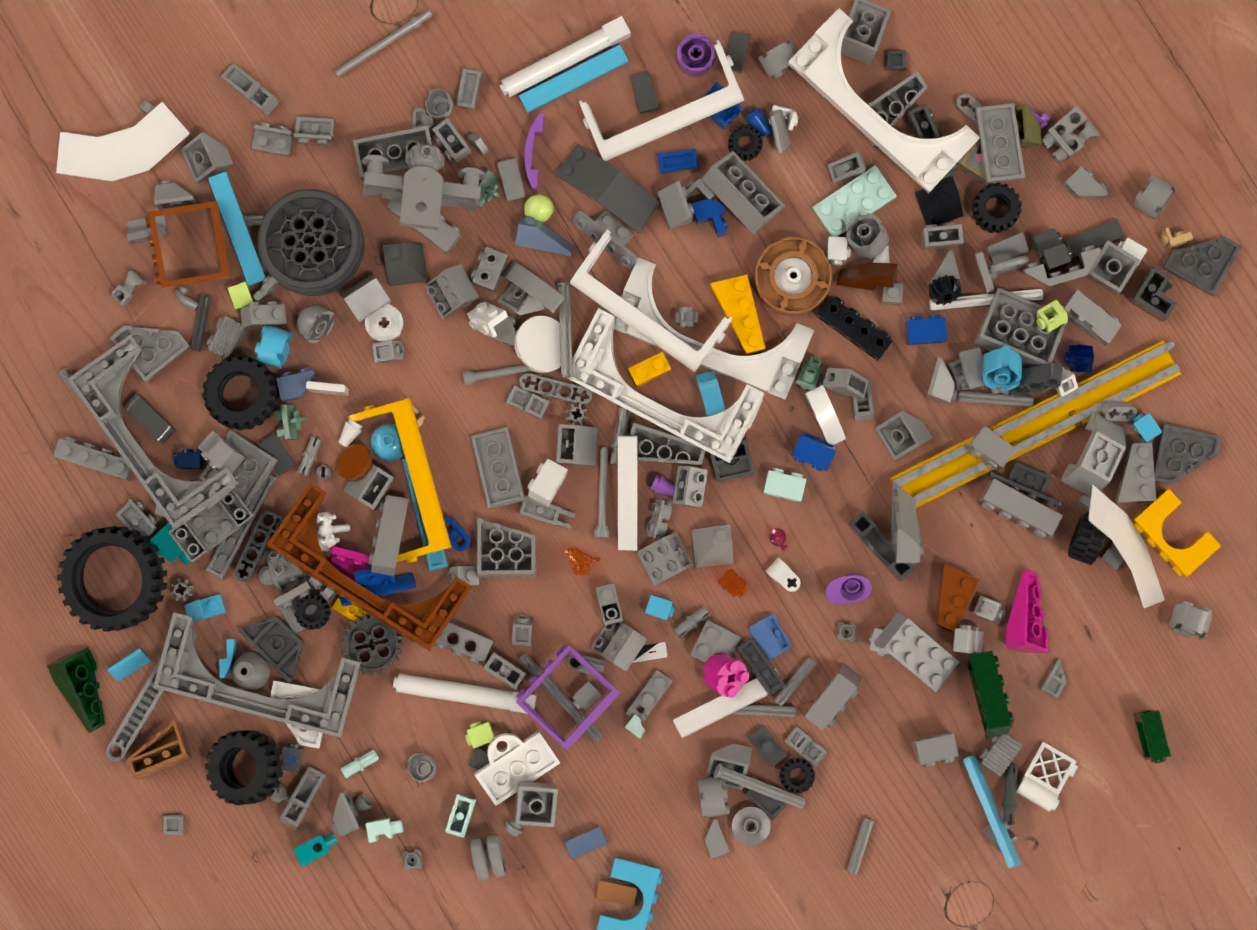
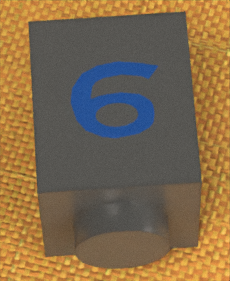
M288 743V746H284L281 756L284 766H281V770L301 772L305 748H300V744Z

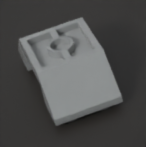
M1094 245L1081 248L1082 252L1078 253L1082 268H1080V265L1067 268L1068 272L1063 274L1061 271L1048 274L1049 278H1047L1044 265H1039L1038 262L1026 264V269L1022 271L1025 275L1046 286L1056 285L1087 276L1101 250L1100 247L1095 248Z
M1092 412L1085 427L1086 430L1091 432V435L1077 465L1068 464L1061 479L1063 483L1090 496L1092 494V485L1101 490L1110 483L1126 449L1124 428L1096 412Z
M232 489L211 508L208 509L206 507L176 530L174 528L170 530L169 534L191 563H193L238 531L254 515L236 491Z

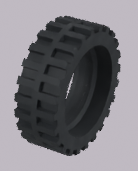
M109 526L86 532L81 535L80 539H75L71 543L72 548L66 549L63 553L66 556L65 561H60L58 567L62 568V574L57 575V581L62 582V587L58 588L59 594L64 593L65 600L62 602L64 606L69 605L72 610L69 613L72 617L79 616L81 618L79 623L82 625L90 624L91 629H103V632H109L138 625V623L149 618L148 615L158 609L157 603L162 602L164 598L161 592L167 589V583H163V577L168 575L167 570H162L161 564L165 563L164 558H159L156 553L159 551V548L149 544L151 539L148 536L142 537L140 536V531L136 529L128 530V527ZM105 546H117L126 549L136 559L141 570L142 586L137 600L126 609L120 611H108L97 606L89 597L84 585V568L87 559L93 552Z

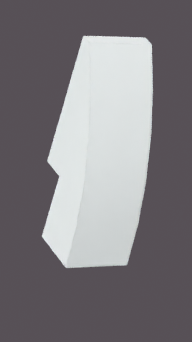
M822 385L814 389V391L811 390L805 393L825 441L835 445L845 440L846 437L824 386Z

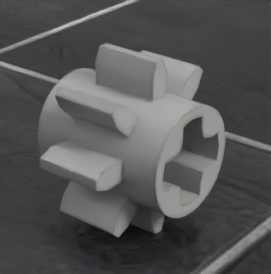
M681 307L679 312L675 313V323H679L680 328H693L694 323H698V312H694L692 307Z
M581 403L578 407H574L571 404L572 409L565 411L570 415V417L566 418V421L572 420V425L579 423L583 426V419L588 420V417L584 416L588 409L582 410ZM579 410L582 417H578L575 420L572 413H576Z
M178 578L176 585L171 584L174 587V591L170 594L177 596L176 601L183 597V600L187 602L188 596H194L191 593V589L195 588V586L188 585L189 579L182 583V580ZM181 585L182 587H186L184 595L183 593H179Z

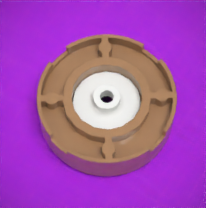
M798 237L783 238L768 246L761 254L754 274L755 288L761 301L772 311L785 316H800L816 309L825 299L832 281L831 265L823 250L815 243ZM790 275H795L796 278L792 279Z

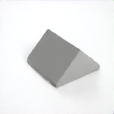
M373 273L341 293L359 322L391 302Z

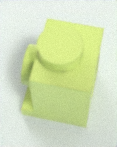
M1055 300L1037 311L1036 322L1040 329H1046L1049 333L1063 323L1064 325L1067 324L1068 315L1060 303Z

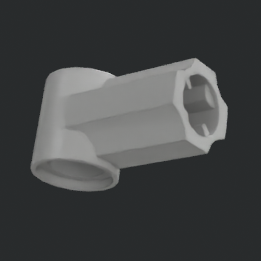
M571 654L568 656L567 665L571 670L591 674L581 664L578 667H572L570 659L573 656ZM581 655L602 675L605 666L604 660Z

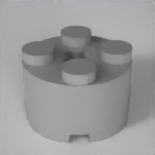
M791 39L787 41L788 45L783 42L764 55L765 58L763 56L758 58L769 78L773 77L776 80L784 75L785 69L789 68L790 71L793 69L788 62L798 50Z
M1152 174L1146 183L1145 191L1140 190L1133 204L1135 208L1155 220L1156 216L1158 217L1169 202V196L1174 194L1176 188L1158 175Z
M874 214L857 215L847 224V241L856 254L873 259L885 249L889 242L887 230L881 220Z
M1186 601L1175 605L1168 628H1173V632L1182 636L1193 638L1194 635H1198L1199 639H1206L1213 617L1211 615L1212 610L1201 607V609L1193 607V603Z
M714 777L697 780L703 818L730 814L725 780L721 778L715 779Z

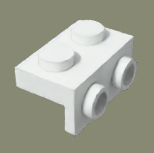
M485 301L479 303L476 308L467 313L471 328L492 338L497 336L493 327L508 317L505 310Z

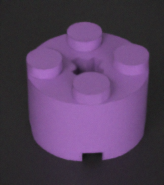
M691 34L685 37L677 48V63L682 72L690 76H702L711 70L715 60L713 43L701 34ZM694 52H697L698 58H694Z

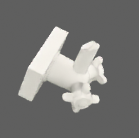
M328 512L318 513L316 522L317 538L322 552L331 551L332 546L340 542V539L335 538L333 533L350 530L349 524L332 526V519H336V515H331Z

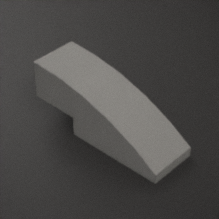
M232 63L221 76L266 116L280 103L275 96L235 63Z
M310 766L308 767L282 813L280 822L295 830L298 829L326 775Z

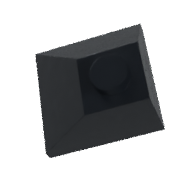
M953 177L940 181L929 193L924 189L915 192L926 225H940L964 216L960 195Z

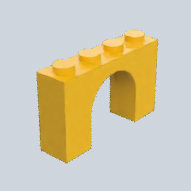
M1166 489L1131 521L1134 523L1133 526L1138 533H1143L1147 537V543L1152 548L1156 547L1161 552L1159 556L1166 563L1169 561L1172 564V570L1175 574L1184 578L1197 569L1221 545L1209 532H1204L1185 549H1175L1166 543L1162 536L1163 521L1182 503L1170 489Z

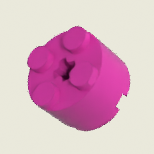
M727 653L711 656L703 668L705 672L704 677H702L704 684L725 697H735L749 679L746 666Z

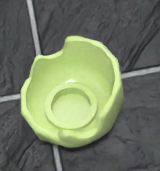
M543 194L531 196L524 205L525 216L533 217L542 223L546 222L554 212L553 202L548 196Z

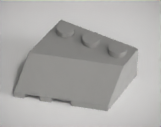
M892 484L891 537L896 563H920V555H924V546L917 520L915 499L899 485Z
M477 517L478 577H537L535 535Z

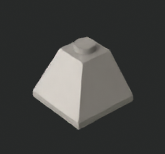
M200 133L181 149L195 183L220 174L233 165L227 148L205 133Z
M162 181L161 185H156L154 203L160 210L199 204L191 194L176 183H172V181Z
M510 283L498 299L499 303L518 315L544 309V306L512 283Z
M938 357L928 391V399L950 405L951 400L955 401L958 390L955 389V383L943 359Z
M904 411L899 412L875 428L894 461L933 438L923 421Z
M730 525L691 530L695 568L734 564Z
M731 744L713 752L705 778L714 777L715 769L719 763L722 764V767L746 776L752 748ZM725 780L726 787L742 790V786Z
M348 791L339 794L333 815L334 823H332V827L336 834H340V837L364 826Z

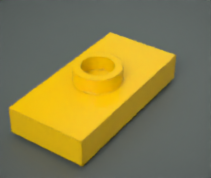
M339 597L332 609L357 623L356 617L363 620V614L370 618L368 613L354 604L342 606Z

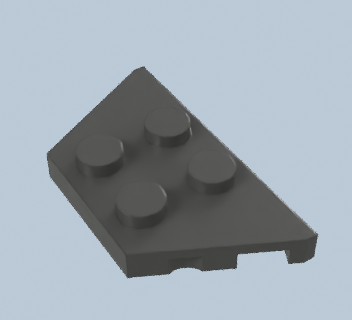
M279 616L238 630L288 683L293 681L305 643Z

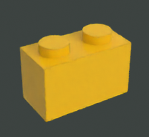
M661 352L628 368V371L636 388L671 372V368L664 353Z

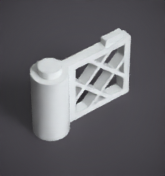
M1042 742L1024 776L1019 781L1016 793L1048 812L1051 809L1055 810L1060 802L1058 795L1069 776L1073 777L1078 768L1075 765L1077 761ZM1044 748L1051 752L1052 760L1043 762L1041 753ZM1064 759L1070 765L1067 770L1060 772L1057 760ZM1054 762L1057 773L1047 775L1044 764ZM1041 765L1044 776L1037 778L1030 774L1035 766ZM1058 775L1060 783L1057 789L1050 786L1048 777Z

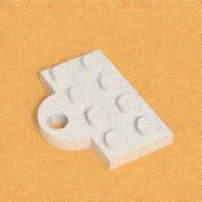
M539 731L523 741L514 734L504 733L496 736L489 743L487 756L490 763L475 772L474 775L496 806L517 792L518 781L533 782L560 764V761ZM505 741L507 746L505 749L499 750L496 748L497 743Z

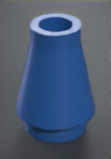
M758 108L746 117L747 123L753 128H757V131L763 137L772 131L763 111H760Z

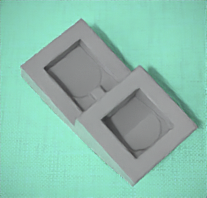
M516 157L497 162L507 201L526 197Z
M513 385L505 403L542 419L549 401Z
M797 726L785 740L788 745L815 767L818 766L828 753Z

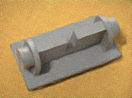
M655 500L651 507V520L646 527L647 537L659 540L665 537L668 524L663 523L662 519H670L673 508L671 507V502Z

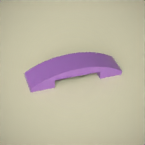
M540 113L533 122L525 146V168L533 192H537L539 171L532 169L535 135L543 136L544 113Z

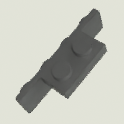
M1015 461L1008 478L991 471L989 472L992 479H996L1001 483L1006 482L1010 484L1009 487L1018 492L1021 489L1027 491V496L1037 500L1038 497L1045 499V504L1056 507V504L1062 505L1061 501L1044 494L1051 479V476L1017 461Z

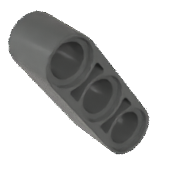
M1047 363L1022 369V378L1019 386L1009 390V392L1015 396H1024L1058 388L1061 386L1063 367L1058 363Z
M138 393L123 406L161 444H164L176 432Z

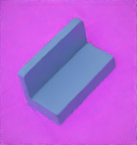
M774 613L748 628L768 661L793 647Z

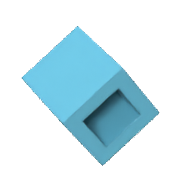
M1143 413L1139 414L1133 419L1134 423L1130 425L1142 443H1147L1162 433L1150 413L1145 416Z
M651 595L645 614L667 621L668 617L672 618L675 607L672 606V601Z

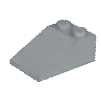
M855 0L848 16L853 20V23L848 27L843 37L841 54L871 65L891 10L867 0Z

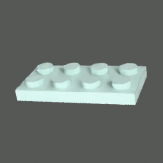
M875 165L813 206L812 209L831 237H838L846 231L847 224L853 217L867 215L866 213L872 214L897 196Z

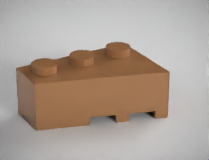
M173 720L167 728L155 735V738L143 745L127 759L133 778L140 780L192 759L179 722Z

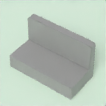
M165 215L155 217L158 238L169 237ZM145 218L127 222L129 230L127 234L128 242L135 244L149 241L148 236L152 235L151 227H146Z
M980 347L959 352L958 355L968 389L985 387L986 385L983 382V357Z

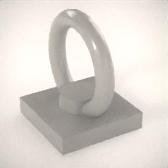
M983 252L975 254L987 294L994 292L992 280L996 279L997 275L1018 269L1029 263L1027 256H1021L997 264H993V262L986 264Z

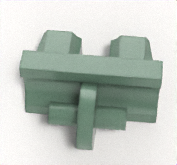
M490 171L485 173L486 178L484 180H479L481 191L478 207L483 208L486 201L490 202L492 197L498 199L500 196L496 192L499 187L496 183L499 179Z
M811 356L809 362L805 361L796 384L800 385L804 390L814 391L823 367L820 366L822 360Z
M280 405L281 408L274 410L275 420H283V427L276 430L277 437L288 440L299 439L298 430H302L301 423L306 422V418L300 417L299 411H295V405Z

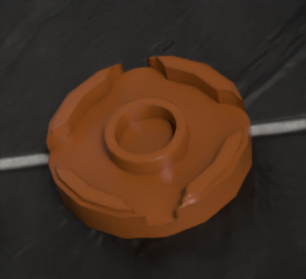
M354 444L347 447L341 453L337 462L339 475L347 481H357L359 477H364L372 464L370 450L362 444Z

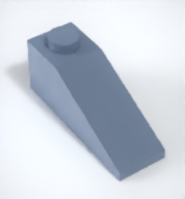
M521 217L515 245L566 256L572 255L574 246L559 234L533 217Z

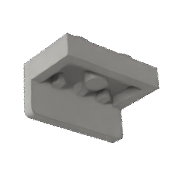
M296 116V129L293 137L300 144H309V141L317 142L318 145L333 143L335 119Z
M129 499V503L115 515L129 530L136 529L141 532L140 536L150 537L159 528L156 525L158 521L152 514H146L143 510L145 506L138 499L136 501Z

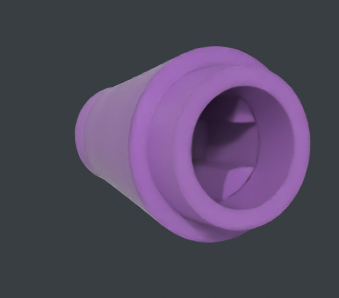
M655 475L649 489L653 490V493L673 497L675 485L662 475Z

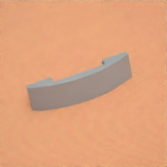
M512 261L501 275L552 313L555 312L565 299L555 289L515 261Z

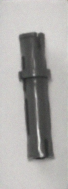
M1009 765L1006 769L1004 801L1002 802V807H1004L1002 823L1006 824L1007 822V825L1015 824V808L1018 806L1016 802L1018 767Z

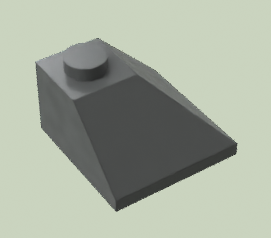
M423 243L383 245L389 286L427 282Z

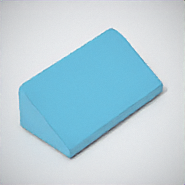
M138 649L108 668V672L116 680L121 681L149 663L150 658L144 649Z

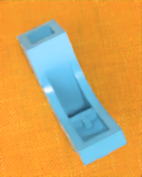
M714 371L695 375L706 417L725 411Z

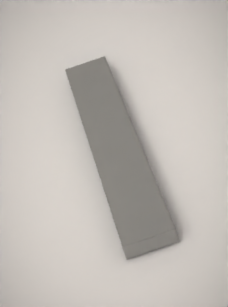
M271 474L268 475L248 507L254 517L219 544L205 571L222 580L225 578L277 477Z

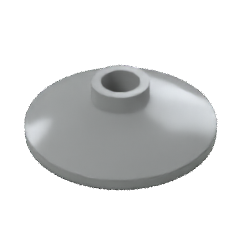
M745 807L739 810L733 818L732 832L735 838L744 845H758L770 833V820L767 814L757 807ZM749 822L754 823L755 826L753 829L747 828V824Z

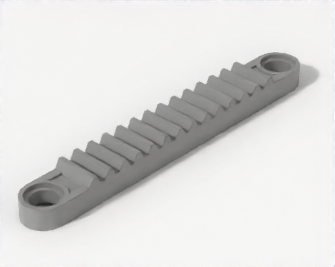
M193 628V638L195 642L197 638V632ZM160 660L106 749V755L111 761H121L126 757L144 725L152 715L156 705L164 695L165 690L153 687ZM115 746L120 747L122 750L119 757H114L111 753L112 748Z

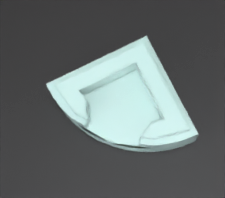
M635 714L625 728L641 739L645 729L641 725V719Z

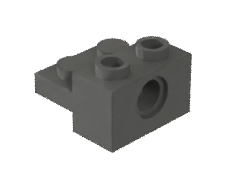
M746 434L730 463L710 453L717 482L755 474Z

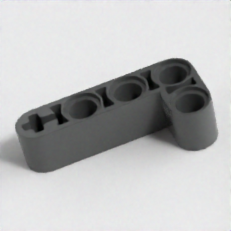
M269 511L261 514L235 568L234 573L238 580L244 582L252 580L268 548L267 543L285 518ZM271 515L274 518V522L272 525L267 526L265 518ZM259 533L265 534L266 538L263 543L257 542L256 537ZM252 550L257 552V558L254 561L248 558V554ZM246 561L247 563L253 564V567L248 566L247 568V565L244 564V562ZM247 568L246 572L249 574L248 576H243L240 572Z

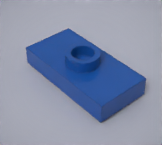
M695 149L658 154L660 174L698 169Z

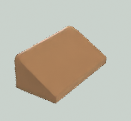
M600 879L596 899L634 907L638 887Z

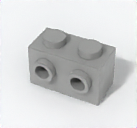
M448 118L432 129L435 134L433 139L438 146L442 144L446 149L444 154L449 161L454 160L455 163H458L471 153L469 146Z
M953 222L938 227L937 224L926 225V228H923L921 231L923 250L961 247L964 244L962 224L956 225Z
M486 247L485 251L482 250L478 257L480 262L478 269L474 268L471 275L473 285L495 293L508 261V255Z
M260 302L249 303V306L241 309L242 328H263L264 325L279 327L287 324L285 304L278 305V302H267L266 305H260Z
M678 466L672 504L702 508L708 470L691 466Z

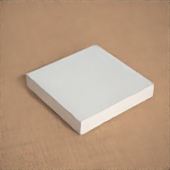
M306 382V389L312 393L349 396V389L343 384Z

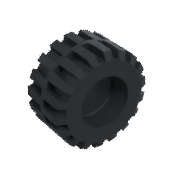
M996 182V184L991 183L986 187L984 186L978 192L971 207V211H973L972 217L976 219L977 226H982L981 229L984 231L989 230L988 233H1001L1002 231H1007L1016 223L1022 211V201H1019L1020 196L1018 193L1015 194L1013 187L1010 189L1008 184L1001 185V182ZM989 199H1001L1007 206V214L1002 218L992 217L986 210V203Z
M1085 512L1081 516L1072 536L1068 557L1092 565L1096 561L1107 535L1088 520L1089 513Z

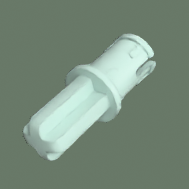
M372 750L360 758L356 757L353 762L341 767V771L345 778H348L360 770L364 771L365 767L378 761L379 757Z

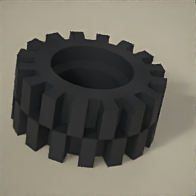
M741 125V127H736L729 136V151H734L743 161L753 160L761 152L763 138L761 133L757 131V128H752L751 125ZM743 136H748L753 141V146L748 150H743L738 145V140Z
M317 595L304 596L297 602V606L294 609L296 621L300 626L310 630L320 629L322 626H325L331 615L330 606L327 601ZM309 605H316L320 610V615L315 620L308 619L305 614L306 608Z
M790 759L781 767L780 781L788 791L800 794L808 791L813 786L815 771L812 765L804 759ZM795 768H800L805 773V778L801 783H794L790 779V773Z

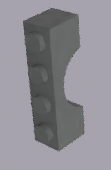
M864 511L848 524L852 531L899 582L915 569L912 563H896L893 545Z

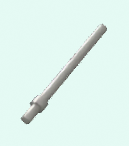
M427 10L418 17L414 16L409 20V23L345 63L334 72L340 77L413 28L417 29L422 26L421 23L432 17L433 14L430 10Z

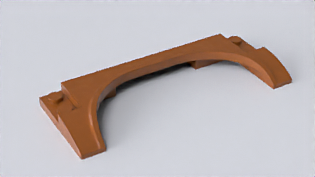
M310 482L267 543V547L412 643L414 641L430 652L472 586L455 577L452 583L439 595L427 601L414 604L394 603L373 594L338 571L322 552L317 538L316 522L319 508L326 492Z

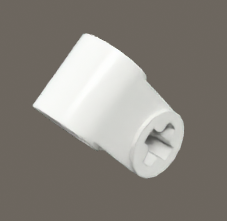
M779 557L765 571L789 592H795L800 588L801 582L799 577ZM795 578L797 580L795 583L797 586L795 588L793 586L789 588V583L787 580H793Z

